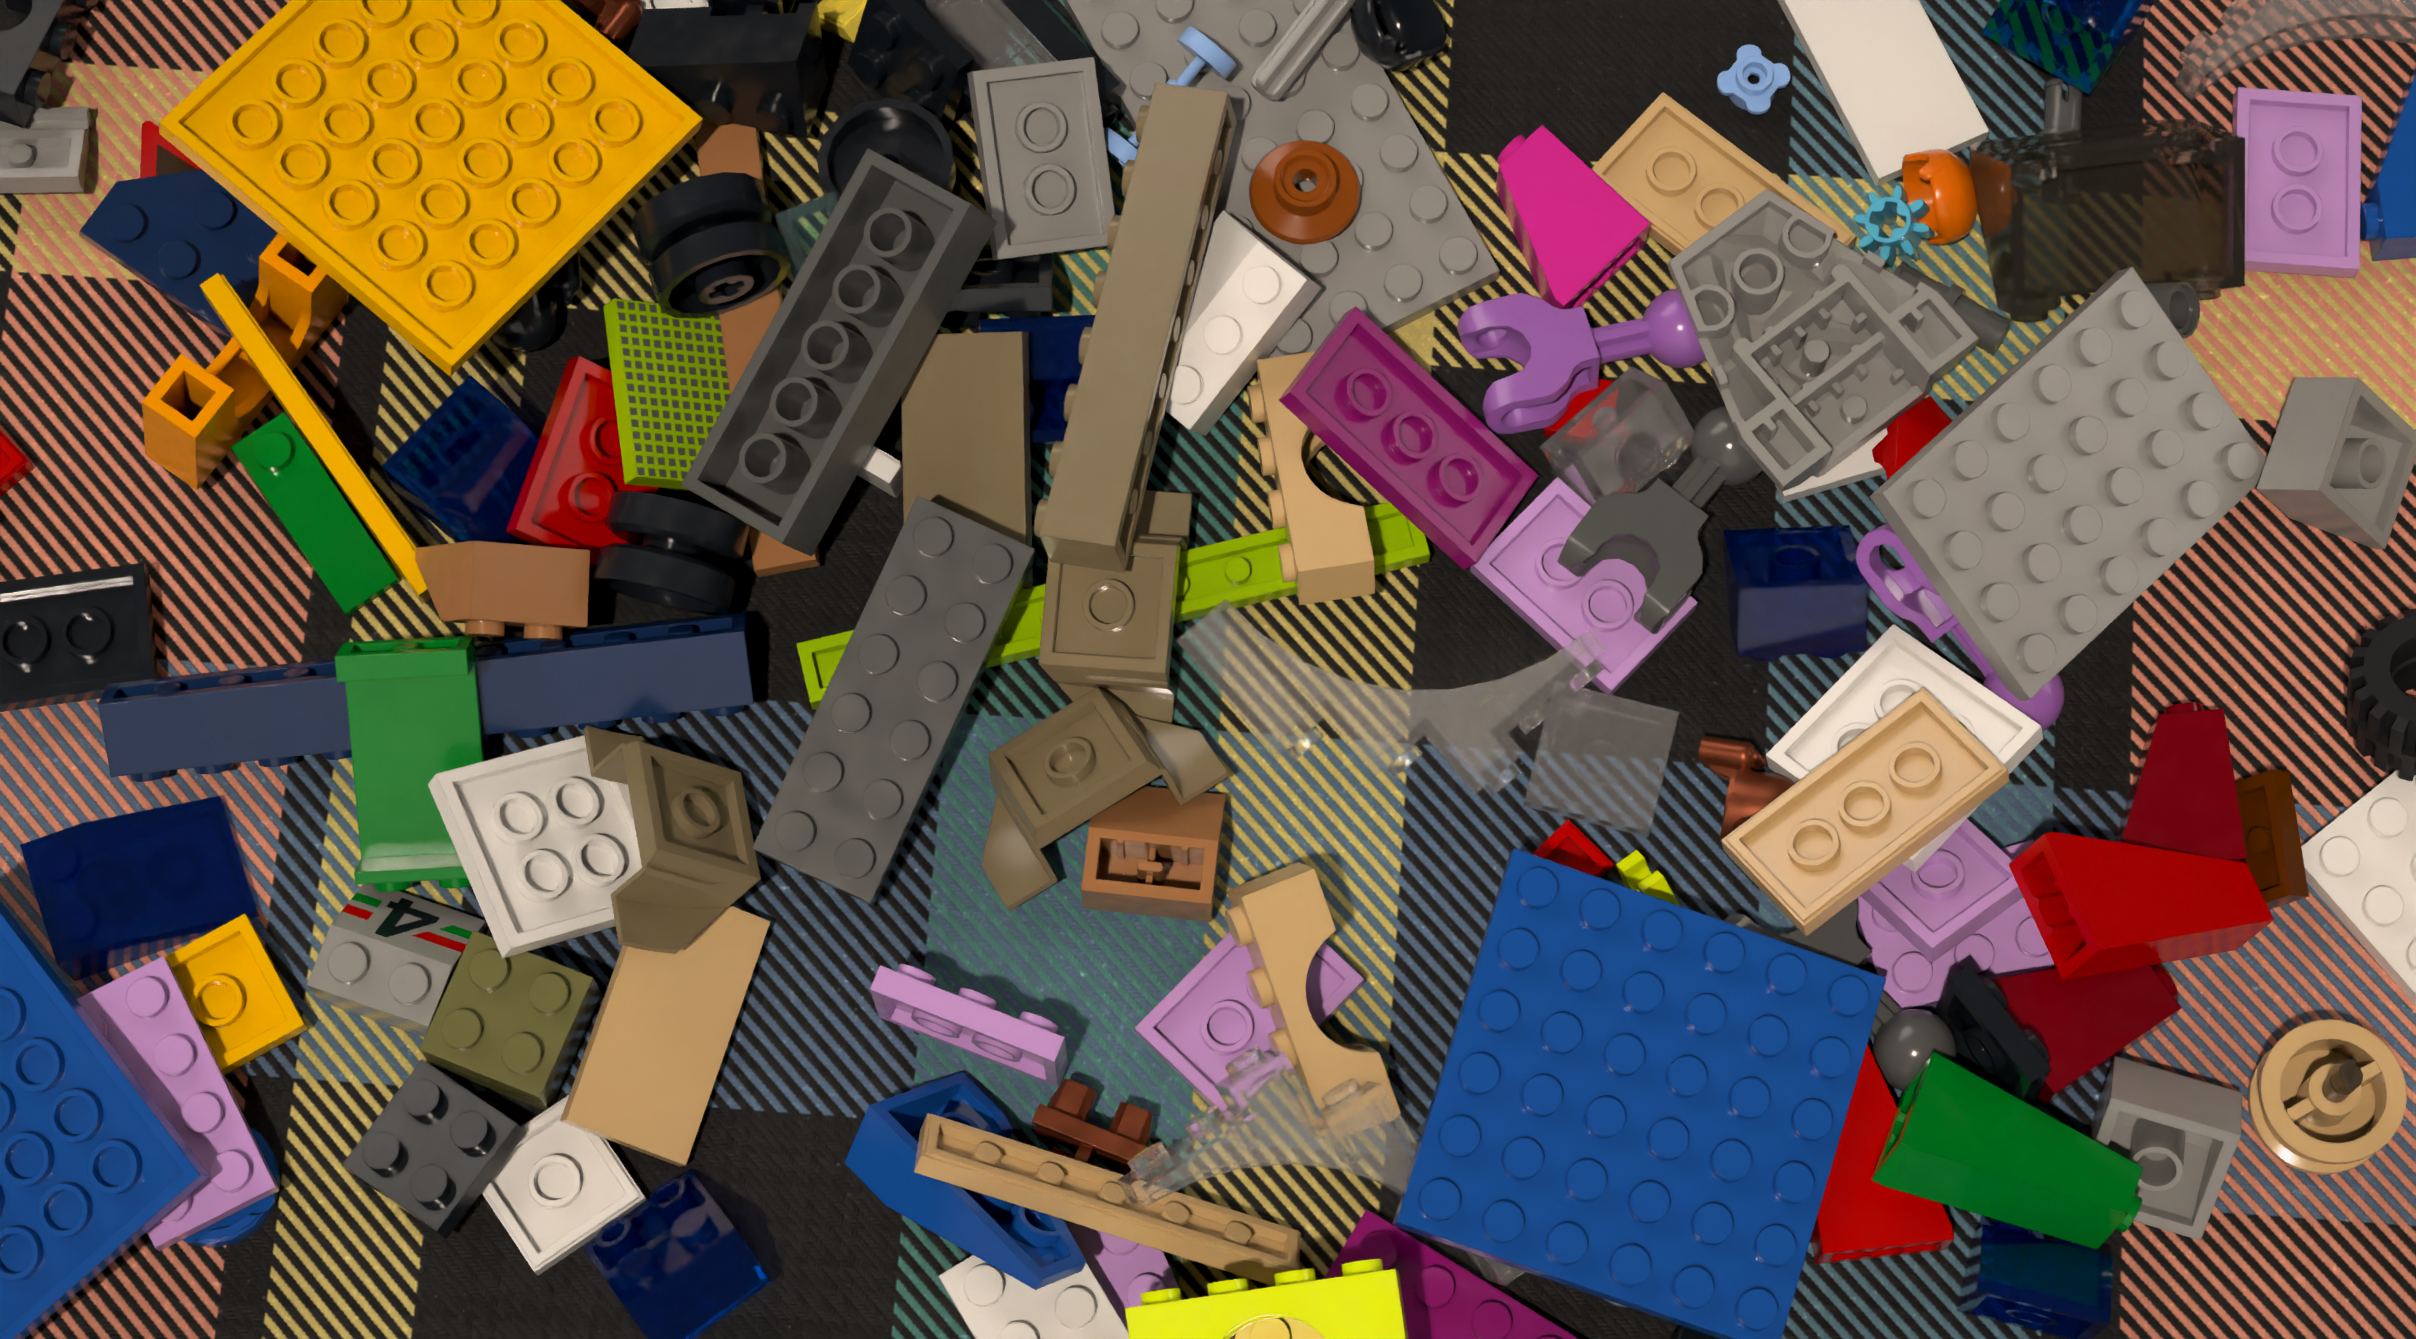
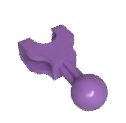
M1677 288L1667 290L1652 300L1645 310L1643 318L1593 329L1590 328L1583 306L1560 309L1551 306L1541 298L1524 293L1511 294L1472 305L1465 310L1457 325L1462 345L1471 356L1476 359L1508 358L1523 367V370L1493 382L1486 391L1482 410L1487 425L1498 434H1514L1546 428L1555 424L1567 412L1571 401L1579 393L1598 388L1600 364L1651 354L1660 363L1674 368H1689L1706 360Z
M1889 524L1881 525L1864 536L1856 551V563L1861 574L1882 603L1896 615L1916 624L1931 643L1950 630L1986 677L1983 686L2041 725L2042 732L2048 729L2057 720L2064 705L2065 692L2059 674L2054 676L2031 699L2019 701L2005 687ZM1880 545L1892 546L1898 552L1905 567L1899 570L1887 567L1879 555Z

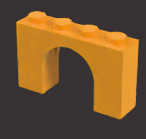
M278 233L259 256V285L249 312L287 366L293 371L345 306L348 291ZM233 337L206 369L181 353L142 401L145 455L196 490L201 487L231 449V446L236 443L273 396L271 390Z

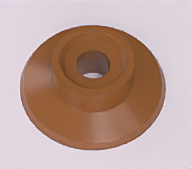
M1311 140L1288 142L1268 152L1254 169L1249 185L1251 208L1260 224L1277 238L1295 244H1316L1329 240L1341 233L1353 220L1361 197L1360 181L1351 162L1330 145ZM1306 180L1312 182L1316 187L1312 191L1302 192L1296 189L1295 184Z

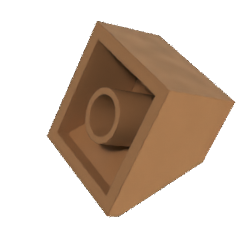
M466 541L416 548L415 561L441 622L466 623L465 635L503 637L505 626L523 627L524 639L561 641L563 639V629L587 627L590 550L484 541Z

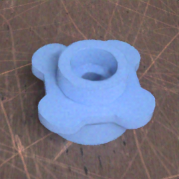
M1751 44L1741 46L1737 50V60L1732 67L1718 75L1717 88L1722 95L1729 96L1730 100L1737 107L1747 110L1754 115L1764 114L1770 109L1775 92L1789 84L1790 71L1786 65L1782 63L1774 64L1763 57L1759 47ZM1755 75L1759 78V82L1751 84L1748 81V77Z

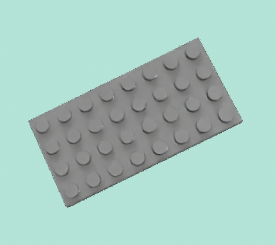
M1062 0L1091 53L1120 82L1121 107L1134 130H1136L1140 107L1150 103L1155 83L1165 84L1170 78L1176 81L1194 59L1177 41L1189 25L1214 42L1237 64L1225 80L1203 66L1187 86L1228 92L1237 122L1212 224L1223 210L1226 211L1321 287L1320 291L1267 358L1316 351L1343 314L1355 306L1387 335L1498 280L1500 272L1498 266L1383 67L1364 56L1358 47L1351 29L1350 10L1284 95L1278 100L1270 101L1252 87L1251 77L1311 0ZM1311 140L1330 145L1341 152L1356 170L1361 188L1358 210L1350 224L1341 233L1329 240L1316 244H1295L1279 239L1260 224L1251 208L1249 185L1254 169L1268 152L1288 142ZM1306 180L1295 184L1296 189L1302 192L1312 191L1316 187L1312 182Z

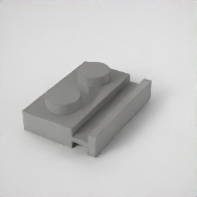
M34 108L24 128L0 121V193L83 192L90 147L88 135L89 130H92L93 126L89 108Z

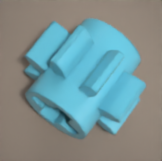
M1898 185L1893 190L1892 197L1880 198L1877 194L1870 192L1868 196L1872 204L1868 208L1866 215L1858 214L1853 217L1857 225L1868 232V235L1859 241V247L1865 253L1868 250L1873 252L1878 247H1881L1880 257L1886 260L1885 265L1887 267H1892L1896 256L1907 254L1913 260H1919L1916 248L1920 244L1921 239L1933 238L1935 234L1929 226L1921 223L1919 220L1929 211L1928 205L1923 199H1919L1907 206V192ZM1897 215H1899L1906 224L1904 228H1894L1889 238L1882 230L1884 224L1893 225Z

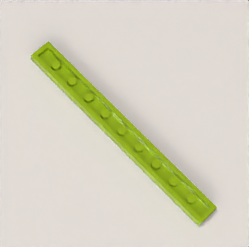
M1390 502L1364 508L1374 556L1375 575L1429 562L1430 552L1425 534ZM1277 528L1181 551L1174 623L1297 594L1295 581L1283 583L1280 570L1278 545L1287 543L1285 528ZM1046 584L1021 590L986 668L1039 656ZM854 630L796 643L812 710L818 708Z

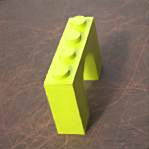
M1369 1259L1341 1264L1342 1277L1316 1280L1314 1268L1274 1274L1276 1286L1252 1290L1248 1288L1247 1278L1213 1282L1207 1284L1208 1296L1184 1300L1181 1298L1180 1288L1150 1291L1140 1294L1141 1306L1125 1308L1129 1339H1230L1244 1327L1260 1320L1271 1318H1287L1305 1323L1317 1330L1325 1339H1408L1399 1272L1396 1269L1383 1270L1382 1259Z

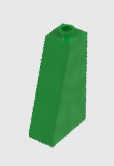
M1933 1052L1903 1091L1872 1180L1885 1187L2098 1250L2115 1229L2124 1233L2137 1216L2142 1204V1198L2136 1195L2135 1192L2143 1167Z

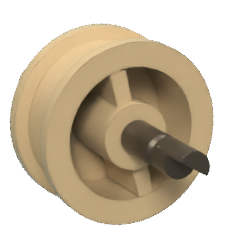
M2341 1020L2312 1021L2288 1032L2261 1059L2252 1075L2248 1090L2250 1119L2263 1145L2286 1165L2306 1173L2319 1175L2346 1172L2366 1162L2395 1135L2403 1120L2407 1103L2404 1074L2390 1048L2369 1030Z

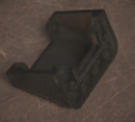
M2169 119L1987 140L1971 144L1969 147L1970 174L1996 303L1999 309L2010 314L2011 320L2019 322L2045 320L2048 318V310L2056 309L2061 305V296L2095 292L2116 272L2129 267L2134 268L2144 283L2188 282L2194 287L2199 300L2219 298L2221 296V289L2245 286L2244 137L2196 120Z

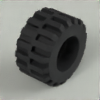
M2416 609L2405 610L2404 618L2400 620L2390 615L2380 620L2379 631L2369 628L2363 634L2360 647L2354 648L2351 657L2345 714L2347 715L2346 727L2349 737H2356L2355 747L2362 756L2375 755V767L2385 773L2390 768L2399 770L2398 778L2411 782L2414 775H2416V699L2404 692L2416 688Z

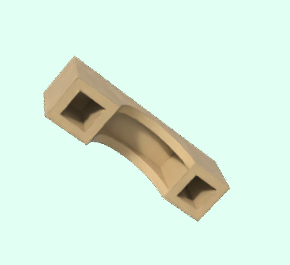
M1315 351L1257 360L1258 385L1247 386L1252 423L1264 422L1267 435L1264 438H1257L1262 475L1274 474L1277 490L1267 491L1273 529L1285 528L1287 543L1278 545L1283 583L1295 581L1299 605L1375 594V563L1364 506L1336 500L1322 492L1310 480L1306 473V468L1313 456L1326 443L1279 401L1280 397Z
M1297 862L1226 890L1232 905L1231 909L1225 911L1226 922L1236 945L1239 948L1246 945L1254 970L1247 972L1248 984L1257 1005L1261 1009L1268 1007L1276 1028V1031L1268 1034L1270 1046L1281 1069L1290 1068L1298 1091L1290 1094V1100L1304 1131L1312 1129L1315 1135L1330 1143L1401 1114L1380 1053L1364 1044H1347L1330 1040L1319 1029L1309 1011L1306 998V979L1309 966L1319 947L1336 931L1315 869Z

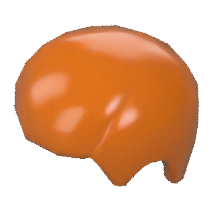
M1934 149L1906 154L1902 160L1904 188L1907 192L1908 206L1916 200L1923 199L1930 209L1919 220L1921 223L1929 226L1933 232L1938 233L1936 237L1929 238L1928 243L1939 245L1958 242L1970 232L1979 208L1978 182L1963 158L1948 150Z

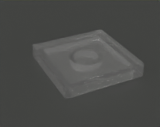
M1555 681L1524 807L1648 837L1679 712Z

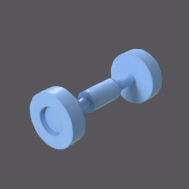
M1189 25L1177 41L1194 59L1176 81L1170 78L1165 84L1188 86L1203 66L1225 80L1237 64L1214 42ZM1106 127L1104 129L1107 154L1125 167L1128 160L1136 159L1137 147L1140 144L1136 139V130L1126 141L1112 129Z

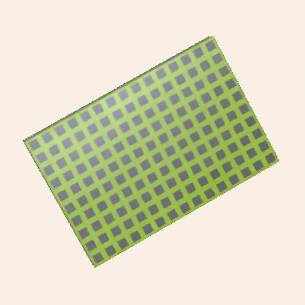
M614 298L604 305L603 309L624 482L629 485L688 490L681 484L730 397L719 315L698 319L675 318L663 313L658 303Z

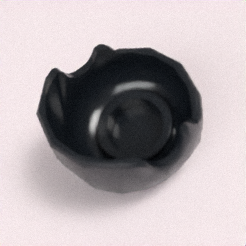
M1356 0L1353 5L1351 29L1363 55L1377 65L1391 71H1403L1418 66L1443 51L1447 34L1442 14L1433 0Z

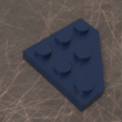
M203 170L117 181L79 231V236L228 341H230L232 335L206 300L200 284L217 273L220 276L223 274L249 310L259 285V256L278 234Z

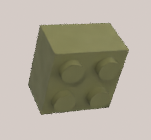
M473 930L419 1050L434 1067L545 1111L553 1106L603 994L593 977L528 951L502 959L494 938Z

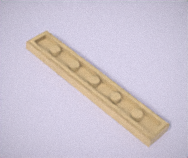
M927 1113L920 1129L914 1167L915 1173L1271 1286H1276L1274 1274L1299 1270L1301 1232L934 1114Z

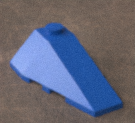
M963 1072L868 1106L845 1164L887 1207L1035 1290L1083 1270L1087 1261L1063 1219L914 1172L920 1129L927 1113L1009 1138L1013 1128L1005 1114Z

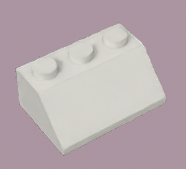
M1224 210L1210 228L1165 411L1190 431L1204 436L1208 434L1257 371V360L1265 359L1270 355L1321 289L1318 284Z

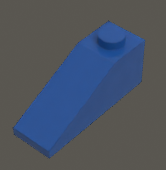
M2416 69L2405 86L2365 200L2361 203L2360 238L2363 241L2369 240L2372 261L2416 258Z

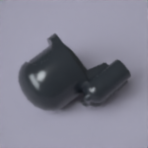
M580 250L491 336L494 343L510 351L527 352L536 350L550 341L555 334L557 324L556 298L560 299L563 304L570 305L572 304V298L582 286Z

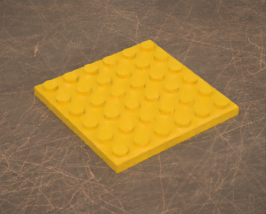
M291 0L159 122V134L451 377L700 130L703 118L561 0Z

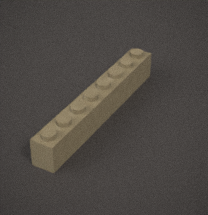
M1155 83L1150 105H1142L1140 107L1136 122V139L1140 144L1136 159L1126 162L1122 176V195L1126 197L1121 216L1114 215L1112 217L1108 230L1107 245L1108 251L1111 253L1107 271L1100 270L1094 284L1093 304L1097 311L1093 327H1085L1080 338L1079 362L1083 365L1078 384L1071 383L1065 396L1064 418L1068 424L1064 440L1054 443L1050 455L1049 474L1050 478L1053 479L1048 499L1042 498L1039 501L1035 513L1034 532L1036 537L1041 538L1050 562L1125 573L1237 124L1229 93L1226 91Z

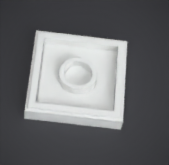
M569 1095L521 1126L526 1134L481 1192L537 1276L647 1202L605 1138L560 1121Z

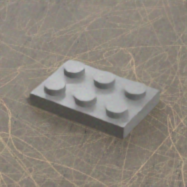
M1094 57L967 73L986 214L997 221L989 237L992 260L1108 246V230L1115 211Z

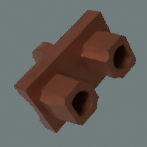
M1066 1078L1052 1096L1048 1107L1039 1104L1032 1120V1124L1036 1125L1034 1134L1077 1151L1076 1155L1053 1147L1051 1152L1113 1171L1093 1163V1158L1143 1178L1150 1162V1151L1147 1145L1153 1122V1114L1130 1103L1120 1102L1110 1129L1106 1131L1086 1122L1097 1098V1092Z

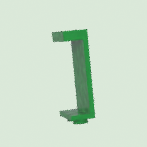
M474 635L344 642L335 655L337 682H345L361 851V860L354 871L355 885L373 884L374 890L379 892L405 890L413 886V881L438 880V886L442 888L471 886L428 787V783L437 773L484 761Z

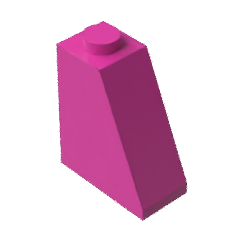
M1543 125L1527 139L1522 134L1518 135L1500 153L1497 159L1499 167L1495 189L1541 298L1551 306L1560 309L1583 306L1646 245L1650 222Z

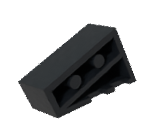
M799 3L796 13L768 14V9L765 5H747L744 15L716 16L717 13L713 7L644 9L627 56L700 115L703 120L714 124L731 123L759 128L775 135L786 133L802 137L809 136L828 81L817 3Z

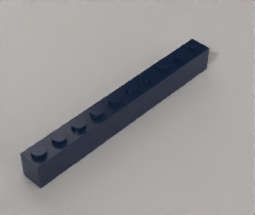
M746 612L564 632L561 641L527 640L524 637L474 643L483 741L489 737V734L514 732V735L519 738H534L550 733L552 727L578 724V728L581 730L587 725L606 729L615 725L616 720L641 717L645 723H665L677 719L681 712L705 710V713L710 716H727L743 710V705L754 704L755 678ZM335 658L107 684L98 703L111 777L130 775L133 781L146 782L163 778L169 774L170 770L194 768L197 774H216L232 768L233 763L258 761L259 765L263 767H278L290 764L297 759V756L322 753L323 758L328 760L352 757L345 682H337Z

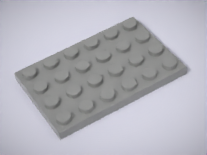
M2129 267L2116 272L1869 497L2008 691L2019 701L2031 699L2258 484L2266 457L2133 267Z

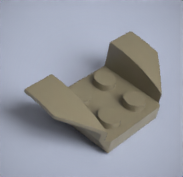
M1145 490L1125 573L1050 562L1048 558L1039 665L1073 702L1098 687L1122 703L1129 714L1173 724L1176 689L1169 683L1180 551L1188 550L1192 494Z
M1097 687L988 754L991 785L996 791L997 796L981 867L1008 911H1011L1059 881L1042 854L1041 848L1159 776L1178 804L1182 806L1229 777V774L1200 731L1129 714L1122 703Z
M587 725L583 730L591 776L628 784L642 865L638 872L611 894L618 943L642 950L676 954L761 879L756 851L752 849L754 840L741 772L654 746L641 736L602 730Z

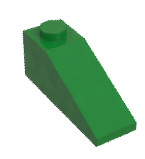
M285 412L231 446L247 475L346 617L400 583L381 552Z

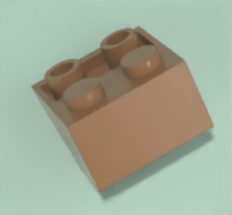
M1142 786L1093 816L1089 824L1081 887L1083 908L1212 922L1226 795L1203 792L1180 806L1169 789Z

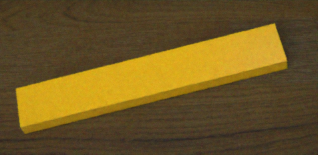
M217 273L200 284V288L208 303L423 605L431 599V596L415 561L416 547L225 276L223 274L220 276Z

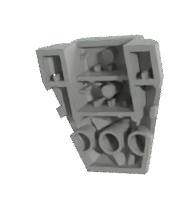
M1765 189L1672 258L1668 263V269L1732 420L1740 444L1783 492L1800 485L1812 475L1817 478L1823 476L1888 427L1897 417L1921 402L1930 392L1933 383L1951 371L1976 346L1979 338L1938 291L1921 281L1917 287L1913 286L1885 269L1886 260L1869 250L1865 256L1835 239L1833 237L1835 231L1833 228Z

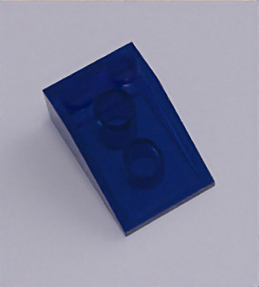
M220 796L84 822L20 845L56 963L74 981L202 937L244 913L250 919L260 916L230 821Z

